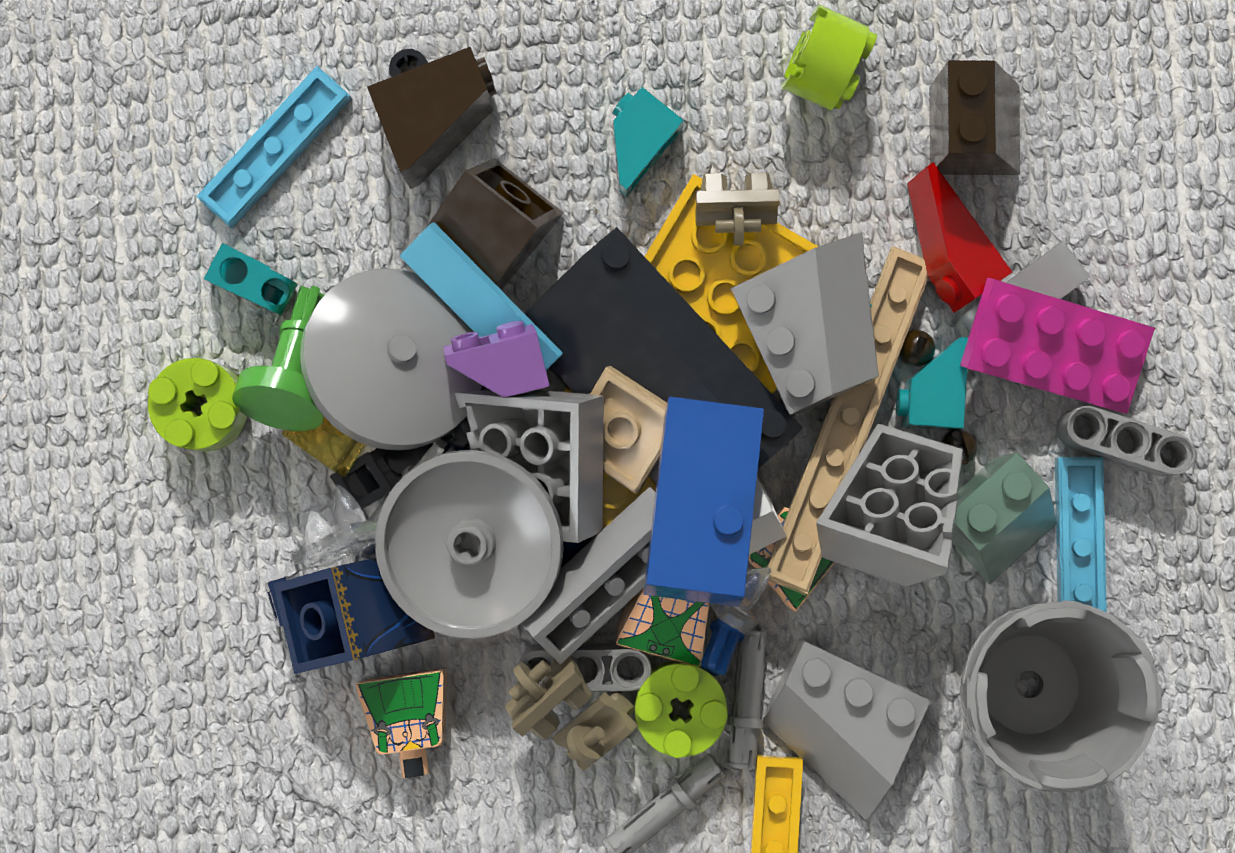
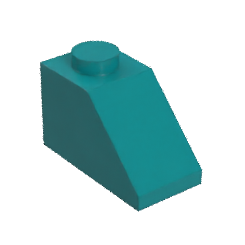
M641 87L634 96L628 92L612 112L616 116L613 120L619 192L626 198L683 130L684 120L644 87Z
M960 337L951 342L905 382L904 389H898L896 416H903L902 427L948 431L964 428L968 368L960 366L968 341L967 337Z

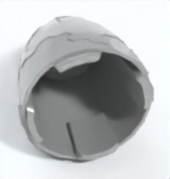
M1063 600L1062 602L1032 604L1009 611L994 620L980 634L971 647L961 674L960 698L967 727L977 746L986 757H989L1000 769L1018 780V783L1040 791L1067 793L1086 791L1109 783L1135 763L1147 747L1154 732L1158 714L1162 712V687L1158 682L1154 667L1155 660L1146 643L1129 627L1112 614L1075 601ZM1025 671H1033L1039 679L1038 690L1031 696H1022L1016 688L1017 678Z

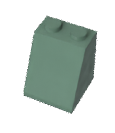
M1018 452L994 457L958 491L952 544L989 584L994 582L1057 524L1050 488Z

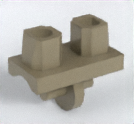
M767 172L746 175L744 190H728L727 176L722 173L703 175L700 191H696V226L715 225V233H732L733 245L743 246L744 232H761V224H777L778 206L780 205L779 189H773Z
M571 655L561 665L556 660L550 665L542 660L532 670L520 662L513 668V673L519 682L508 691L512 699L505 705V708L513 720L512 728L523 737L529 731L542 740H546L557 730L560 724L557 714L552 709L562 700L573 710L580 709L591 699L592 693L583 679L575 659Z
M614 691L610 695L604 692L558 730L552 737V740L557 745L566 748L568 757L571 760H576L577 766L582 771H585L633 733L638 726L630 717L635 711V707L620 691Z

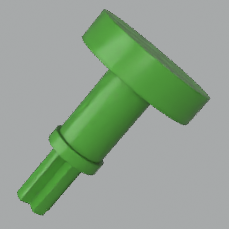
M313 285L310 289L304 286L299 288L290 320L283 321L279 330L280 338L272 365L252 366L241 371L238 376L232 396L233 403L236 407L240 408L243 414L259 423L288 431H309L316 429L323 423L324 416L309 395L300 363L301 340L305 326L315 307L325 295L319 292L320 288Z

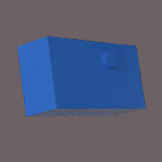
M669 396L664 416L643 595L738 607L745 596L764 414L763 408Z

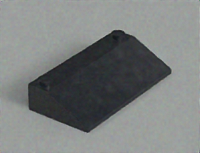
M617 227L588 250L524 313L563 352L549 369L571 393L590 394L605 368L612 366L665 402H668L670 396L763 408L758 470L803 429L792 415H789L785 407ZM659 461L649 476L655 485L657 483Z

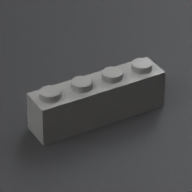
M651 487L646 489L560 569L556 582L547 598L529 618L522 622L531 636L560 665L644 588L655 491Z

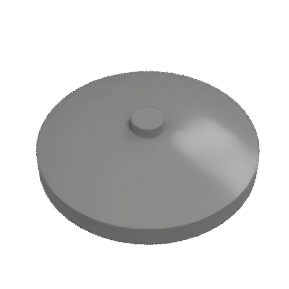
M388 268L374 269L344 279L329 290L319 301L309 317L303 332L300 363L311 399L322 415L343 434L365 445L387 450H407L431 444L451 432L467 416L466 407H458L455 393L480 391L482 385L448 366L443 346L451 345V338L474 331L416 273L411 271Z
M461 450L441 454L423 462L408 472L394 486L379 514L375 535V552L379 571L386 588L407 615L426 628L443 635L470 639L485 638L506 632L521 624L547 598L556 582L562 564L563 533L560 518L552 499L541 483L530 472L514 461L494 453L478 450Z

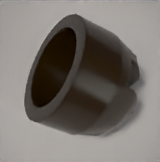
M921 330L907 333L899 353L902 362L911 367H920L927 364L935 354L933 338ZM919 337L925 340L918 359L911 357V354L917 345Z
M954 430L946 433L940 442L957 447L954 437L960 436L966 456L962 460V465L971 462L977 451V445L972 435L963 430Z

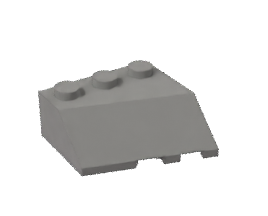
M862 232L815 247L731 288L789 415L803 413L879 377Z
M492 390L455 393L458 407H466L467 410L466 417L471 432L466 434L471 450L476 449L503 456L530 472L548 492L556 507L562 526L563 541L579 543L603 530V395L533 390L504 398Z
M877 424L816 522L822 558L906 587L948 574L963 449Z
M799 638L762 719L783 742L867 821L893 785L931 700Z

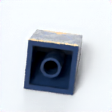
M377 558L335 566L273 584L294 674L345 663L435 639L433 630L426 628L407 615L392 598L381 577Z

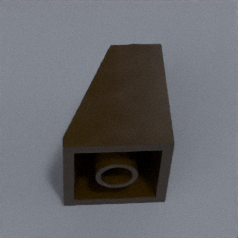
M471 47L367 86L399 171L410 189L418 187L493 111L490 97L496 95L497 92L493 84L492 75L485 58L476 60Z
M948 60L929 87L930 164L934 162L942 175H1019V84L995 60Z
M493 158L464 171L427 227L435 222L503 290L557 223L563 212L497 159Z

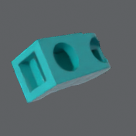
M224 243L221 244L204 277V280L280 316L284 313L298 285L291 279L271 270V267Z

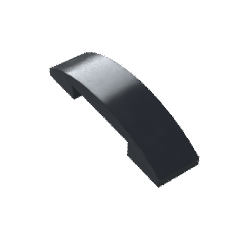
M483 385L481 390H490ZM467 417L441 439L464 447L469 445L466 433L471 431ZM433 443L407 450L376 448L370 453L366 452L331 474L330 478L355 515L388 496L394 486L403 478V471L409 465L415 466Z

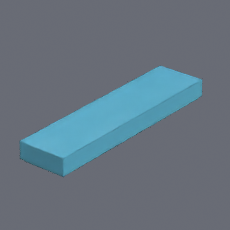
M316 66L196 197L230 228H233L352 99L351 96Z
M435 222L431 223L400 255L414 272L474 332L478 333L479 337L497 333L496 327L502 324L523 321L524 326L533 324L537 332L546 370L563 354Z
M1103 457L1055 458L1057 602H1062L1063 600L1075 601L1107 612Z

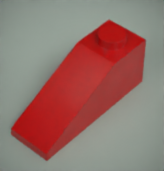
M934 162L926 166L907 183L927 276L935 286L940 299L948 304L953 313L983 293L987 278L1001 281L1013 273Z

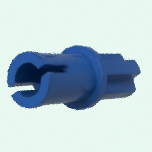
M745 589V596L738 607L722 605L717 620L711 621L710 629L712 635L701 662V668L711 675L718 676L727 673L738 641L744 640L745 631L743 626L751 604L755 599L754 594Z

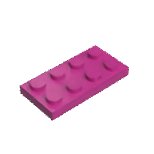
M987 278L960 366L1127 414L1155 328L996 279Z

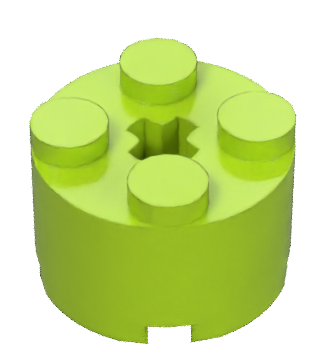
M819 4L809 18L810 21L814 22L811 31L802 32L784 74L786 81L781 85V89L831 111L833 108L840 109L844 100L849 101L853 96L860 80V76L855 74L854 71L861 59L866 60L870 55L876 42L877 34L869 31V26Z
M187 358L170 364L152 380L148 388V412L155 430L173 446L184 449L211 452L227 447L239 437L247 420V416L240 411L239 407L234 405L232 400L238 376L228 368L202 358ZM197 397L207 399V403L201 406L203 414L193 412V406L197 404Z
M679 661L662 663L651 670L650 676L643 682L635 696V718L641 735L654 749L675 758L694 756L710 748L722 734L728 718L727 701L724 691L715 677L702 669L701 666L698 667ZM676 697L681 702L687 699L692 701L688 706L690 714L685 718L679 714L674 717L669 715L673 710L671 701Z

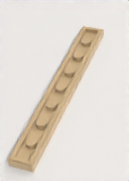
M894 246L888 252L870 299L879 377L831 399L782 525L787 537L776 541L762 577L766 580L803 595L808 594L822 557L816 522L865 445L928 280L925 260L919 256Z

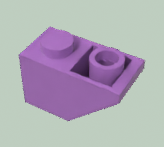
M513 321L496 327L497 333L479 337L477 332L465 333L451 338V345L443 346L448 366L504 398L550 386L537 332L533 324L524 326L523 321Z

